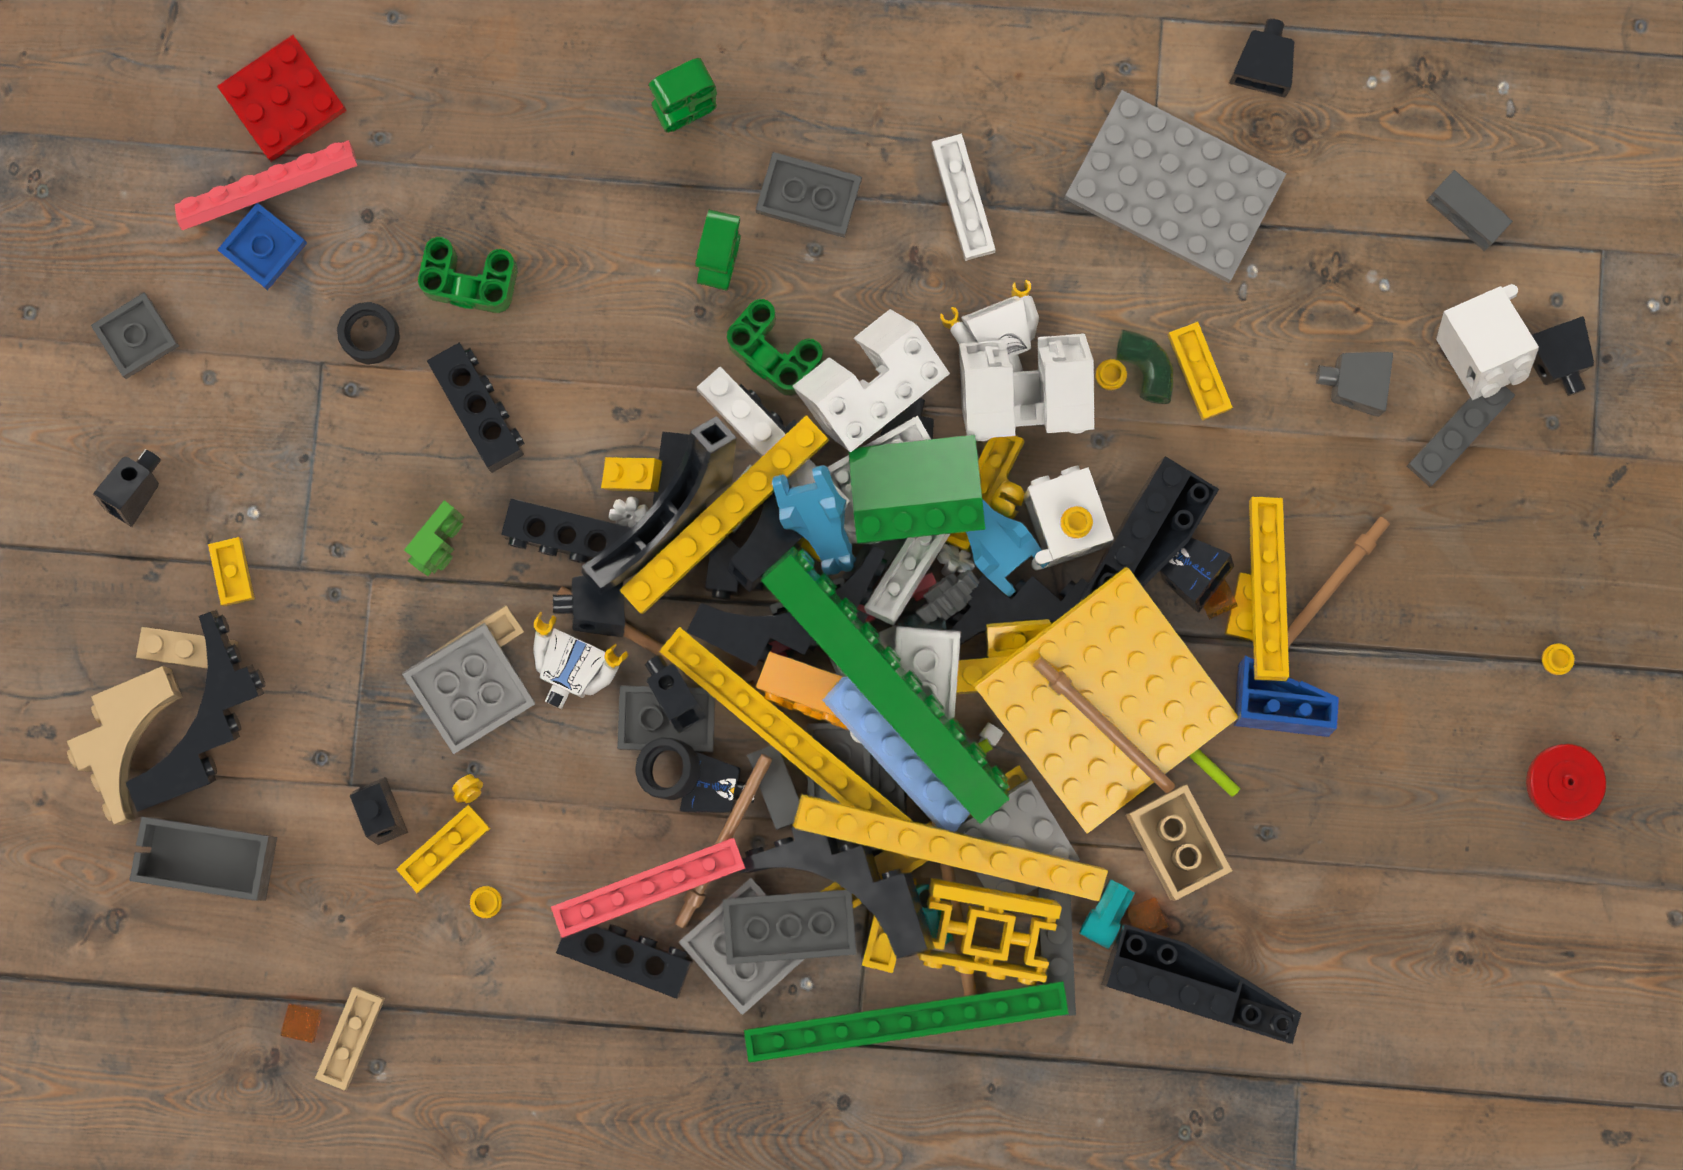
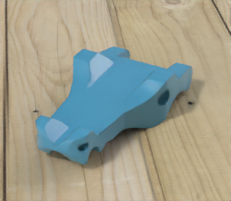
M825 465L814 467L813 477L815 482L789 488L788 479L785 475L773 477L772 486L779 506V520L784 529L795 530L809 541L822 561V570L825 574L835 575L841 571H851L857 557H854L852 554V545L844 529L846 500L837 492L828 468Z
M982 499L986 530L965 533L970 542L974 564L1002 592L1010 597L1016 590L1013 588V584L1006 580V577L1029 557L1033 556L1035 559V555L1042 551V549L1022 523L994 511ZM1050 562L1045 563V564H1042V565H1040V566H1041L1042 568H1044V567L1047 566Z

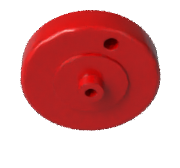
M1560 744L1544 749L1533 759L1528 768L1526 786L1532 803L1541 813L1555 820L1574 821L1589 816L1600 806L1606 792V775L1600 761L1590 751L1578 745Z

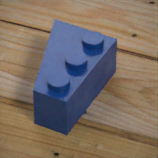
M1244 656L1238 664L1235 713L1238 715V718L1234 721V726L1329 737L1337 729L1339 697L1292 678H1288L1287 681L1254 680V659Z

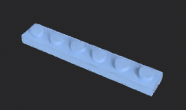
M842 677L822 701L938 828L956 832L970 813L848 677Z

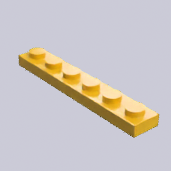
M1251 497L1249 500L1254 680L1287 681L1289 678L1283 498Z

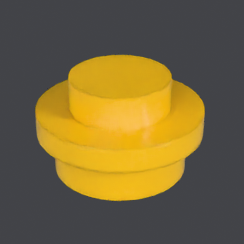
M1107 359L1097 367L1095 373L1096 381L1105 390H1117L1126 381V368L1118 360Z
M1073 506L1062 514L1060 526L1068 537L1079 539L1085 537L1091 531L1093 519L1085 508Z
M1552 644L1543 651L1542 665L1547 672L1553 675L1566 674L1574 665V654L1564 644Z
M472 774L462 777L452 787V791L455 793L454 799L458 803L473 802L481 795L480 790L483 787V782Z
M482 886L476 889L470 898L472 912L480 918H491L498 914L502 907V897L499 891L490 886Z

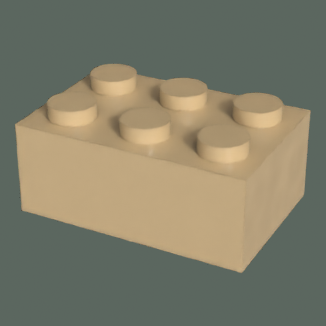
M1187 784L1126 814L1132 829L1171 901H1176L1232 872Z

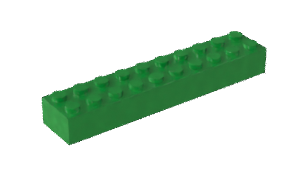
M792 547L764 572L761 581L979 824L984 822L1010 799L1008 793L1010 786L1006 782L1008 780L1006 775L997 765L991 768L985 758L987 755L975 741L970 744L966 740L964 735L966 731L954 717L948 720L943 711L944 706L932 693L927 696L923 692L921 687L923 683L911 669L906 673L901 667V658L890 646L884 648L878 639L879 633L868 621L863 624L857 618L858 610L846 597L843 600L839 598L835 591L837 587L825 573L820 576L814 570L813 565L815 562L804 549L798 552L795 547Z

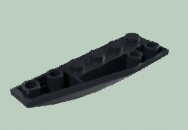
M1165 456L1156 464L1116 532L1114 540L1108 546L1077 604L1125 567L1130 569L1142 587H1144L1189 542L1219 489Z
M1123 924L1111 950L1101 983L1103 986L1292 1045L1301 1017V1012L1189 944Z

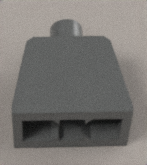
M1342 353L1337 358L1335 367L1319 365L1316 374V384L1333 386L1331 395L1333 403L1379 417L1386 411L1393 353Z

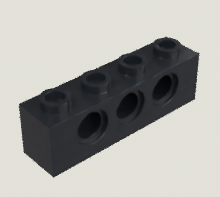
M459 342L426 360L491 473L524 455L520 446L525 443L516 427L512 430L508 427L505 420L510 416L502 402L495 403L490 393L495 390L486 374L481 377L478 374L475 366L480 363L471 348L465 350ZM468 373L471 375L470 382L467 385H456V379L460 374ZM476 400H485L486 406L482 412H471V406ZM490 427H500L501 434L497 439L488 440L486 438V432Z
M510 499L501 535L509 540L508 545L526 549L527 545L539 547V553L557 557L558 552L569 554V560L585 564L588 562V559L592 560L619 540L631 527ZM536 522H543L546 527L545 532L539 537L531 536V526ZM567 529L575 530L576 538L572 543H561L560 536L563 531ZM599 536L606 538L607 545L602 551L595 552L591 550V542L594 538Z
M609 924L608 929L596 925L561 938L556 951L557 954L676 999L681 993L692 960L686 959L688 953L671 946L668 951L656 947L658 941L642 935L639 936L638 940L626 936L628 930L613 924ZM593 933L601 935L604 940V946L599 952H594L588 947V938ZM629 945L633 949L634 958L630 963H623L619 960L617 952L620 946ZM652 956H658L663 960L664 970L661 974H652L648 970L647 962Z

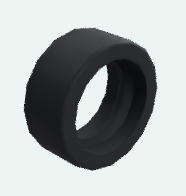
M372 302L357 303L348 308L340 317L337 326L338 341L343 350L354 360L364 364H377L388 359L397 349L400 340L399 326L394 317L383 306ZM364 316L378 317L386 326L387 336L384 343L373 351L358 349L351 340L350 332L352 326L358 319Z
M661 737L650 741L642 748L636 761L635 772L638 783L646 793L656 798L676 800L685 797L694 789L699 780L701 767L698 755L690 745L677 739ZM674 750L682 757L684 765L682 776L674 786L669 788L661 787L654 781V762L663 751Z

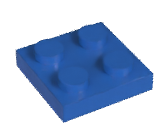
M256 203L217 250L268 290L305 247L307 242L259 203Z

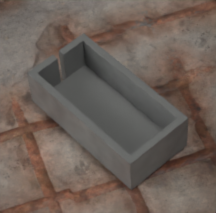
M141 817L136 846L151 847V852L134 853L129 881L254 901H265L277 837L159 818Z

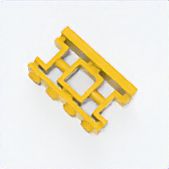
M931 878L929 886L930 896L927 905L931 909L942 910L937 938H932L935 949L944 950L947 933L963 935L960 950L963 954L972 955V957L931 949L917 954L919 960L923 961V965L938 969L942 968V965L955 966V971L965 974H974V970L987 972L986 976L999 980H1004L1006 976L1017 977L1018 982L1027 985H1036L1037 981L1046 982V969H1048L1049 961L1046 958L1034 955L1040 928L1056 931V920L1060 918L1062 908L1056 900ZM940 898L981 905L982 908L969 905L966 923L950 920L951 902L942 901ZM1004 910L1043 916L1045 919L1032 917L1028 934L1015 932L1013 929L1016 917L1013 913L1004 912ZM976 917L1005 922L999 950L971 945ZM1010 944L1025 946L1023 961L1026 965L1035 966V968L994 961V959L1007 961Z

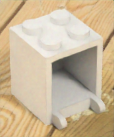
M1511 284L1503 288L1501 286L1452 307L1443 313L1436 340L1472 400L1481 396L1488 398L1496 394L1501 387L1510 383L1517 385L1529 377L1539 346L1510 301L1518 293V288L1515 285Z
M1079 465L1061 471L1062 475L1051 480L1049 476L1037 478L1031 481L1032 485L1027 488L1024 501L1042 549L1031 562L1033 569L1041 570L1105 549L1114 540L1089 467L1081 470ZM1073 506L1085 508L1093 519L1091 531L1085 537L1079 539L1068 537L1060 526L1062 514ZM1050 562V563H1049L1047 566H1045L1044 568H1042V567L1040 566V565H1042V564H1045V563Z

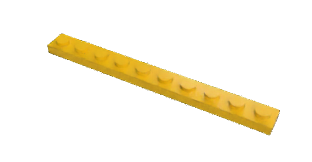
M681 627L675 631L659 652L841 804L913 821L770 701L764 699V696Z
M801 794L793 823L796 829L1095 901H1100L1108 870L1102 867Z

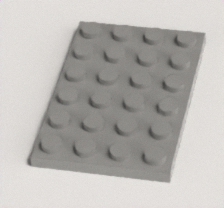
M1121 90L1064 199L1230 283L1287 173Z

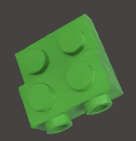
M444 500L404 549L405 552L411 555L408 562L426 576H429L431 572L435 574L438 569L440 571L445 569L453 558L451 553L454 550L445 541L448 537L453 538L463 526L461 521L464 516Z

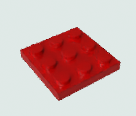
M291 35L217 85V88L270 162H273L347 111L294 35Z

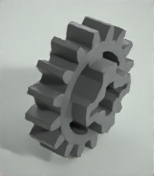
M971 570L962 572L957 577L953 573L948 574L930 587L929 591L923 595L926 600L923 602L924 604L918 607L917 615L925 624L933 622L938 617L942 621L947 620L967 605L966 603L972 598L970 593L978 586L979 580Z

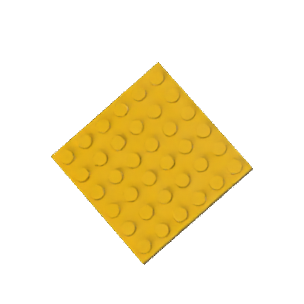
M1127 567L973 684L1087 834L1152 785L1154 781L1063 694L1058 695L1049 686V681L1033 667L1038 658L1043 657L1058 673L1063 672L1072 680L1071 685L1164 774L1238 718V715Z

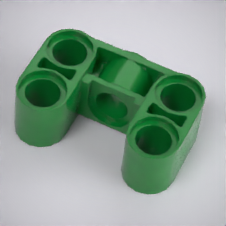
M701 58L692 59L657 76L648 85L655 98L651 106L666 133L678 130L710 114L717 107L716 85Z
M711 209L708 210L695 267L699 268L697 284L728 291L741 239V234H739L740 216Z
M434 237L427 242L418 276V284L430 300L452 304L461 308L479 309L493 313H501L509 308L518 267L513 256L507 250L495 249L491 251L486 258L483 275L478 274V277L455 272L458 255L446 238ZM439 249H448V255L444 259H434V255ZM506 260L509 262V267L505 271H495V265L499 261ZM434 278L442 279L439 288L435 290L428 289L430 280ZM492 291H503L499 301H488V296Z
M766 299L754 300L727 331L729 349L755 374L770 383L780 393L788 396L795 395L797 392L792 387L793 385L783 384L780 378L788 372L798 377L796 383L823 362L822 346L818 341L807 338L800 341L788 355L785 352L782 355L765 338L776 323L774 306ZM759 310H765L770 314L769 319L765 322H757L753 316ZM745 333L750 337V340L746 345L738 346L733 342L734 337L737 334ZM812 349L818 354L817 358L812 362L804 361L800 357L804 350Z

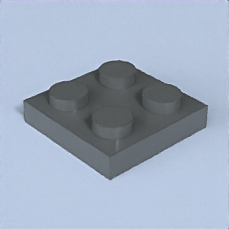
M146 293L140 294L91 325L125 379H128L179 347V344Z

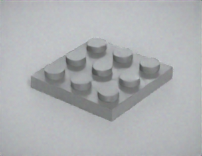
M485 623L402 672L403 677L453 754L535 705L534 699Z
M1030 778L1009 790L1010 799L984 822L979 824L970 815L956 831L1077 862L1080 860ZM975 872L985 888L1023 895L1037 888V886Z
M750 878L727 899L767 895ZM723 903L679 941L681 946L741 1015L804 960L793 959L727 965Z

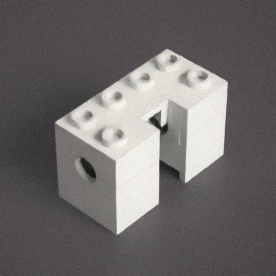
M891 309L854 337L855 341L860 344L876 367L875 370L880 374L870 383L863 379L859 381L853 373L831 358H827L792 386L825 433L849 452L856 449L950 374L917 324Z
M1085 334L1038 337V370L1013 372V365L1010 364L1006 340L959 344L962 414L967 435H975L976 441H987L994 437L1015 436V427L1045 424L1047 433L1070 432L1077 434L1094 429V363Z

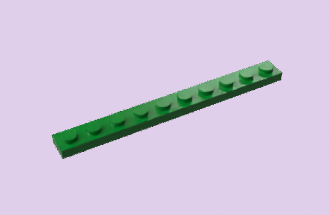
M1059 981L744 1030L748 1063L1067 1015L1069 1013L1064 982Z

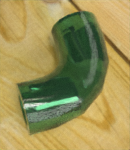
M1122 329L1117 344L1115 360L1134 364L1141 370L1143 383L1140 398L1151 403L1169 404L1173 392L1174 370L1167 352L1155 340L1140 333Z

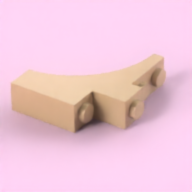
M164 666L91 696L94 703L91 706L93 716L98 723H102V726L67 741L70 748L67 751V755L74 768L77 767L79 771H93L94 774H91V781L94 788L102 793L105 801L102 804L104 814L115 825H125L135 820L131 809L129 790L125 782L129 781L132 757L142 734L159 713L176 700L183 698L172 670Z

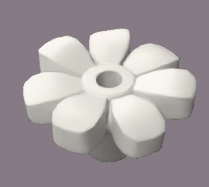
M628 497L626 503L618 499L614 502V509H610L609 518L612 521H616L615 524L628 525V527L632 528L648 512V507L646 505L638 506L639 500L636 497Z
M944 544L937 556L938 561L945 564L941 573L946 577L950 573L954 574L956 570L960 573L967 570L972 571L975 564L972 560H969L971 554L964 550L959 552L958 547Z

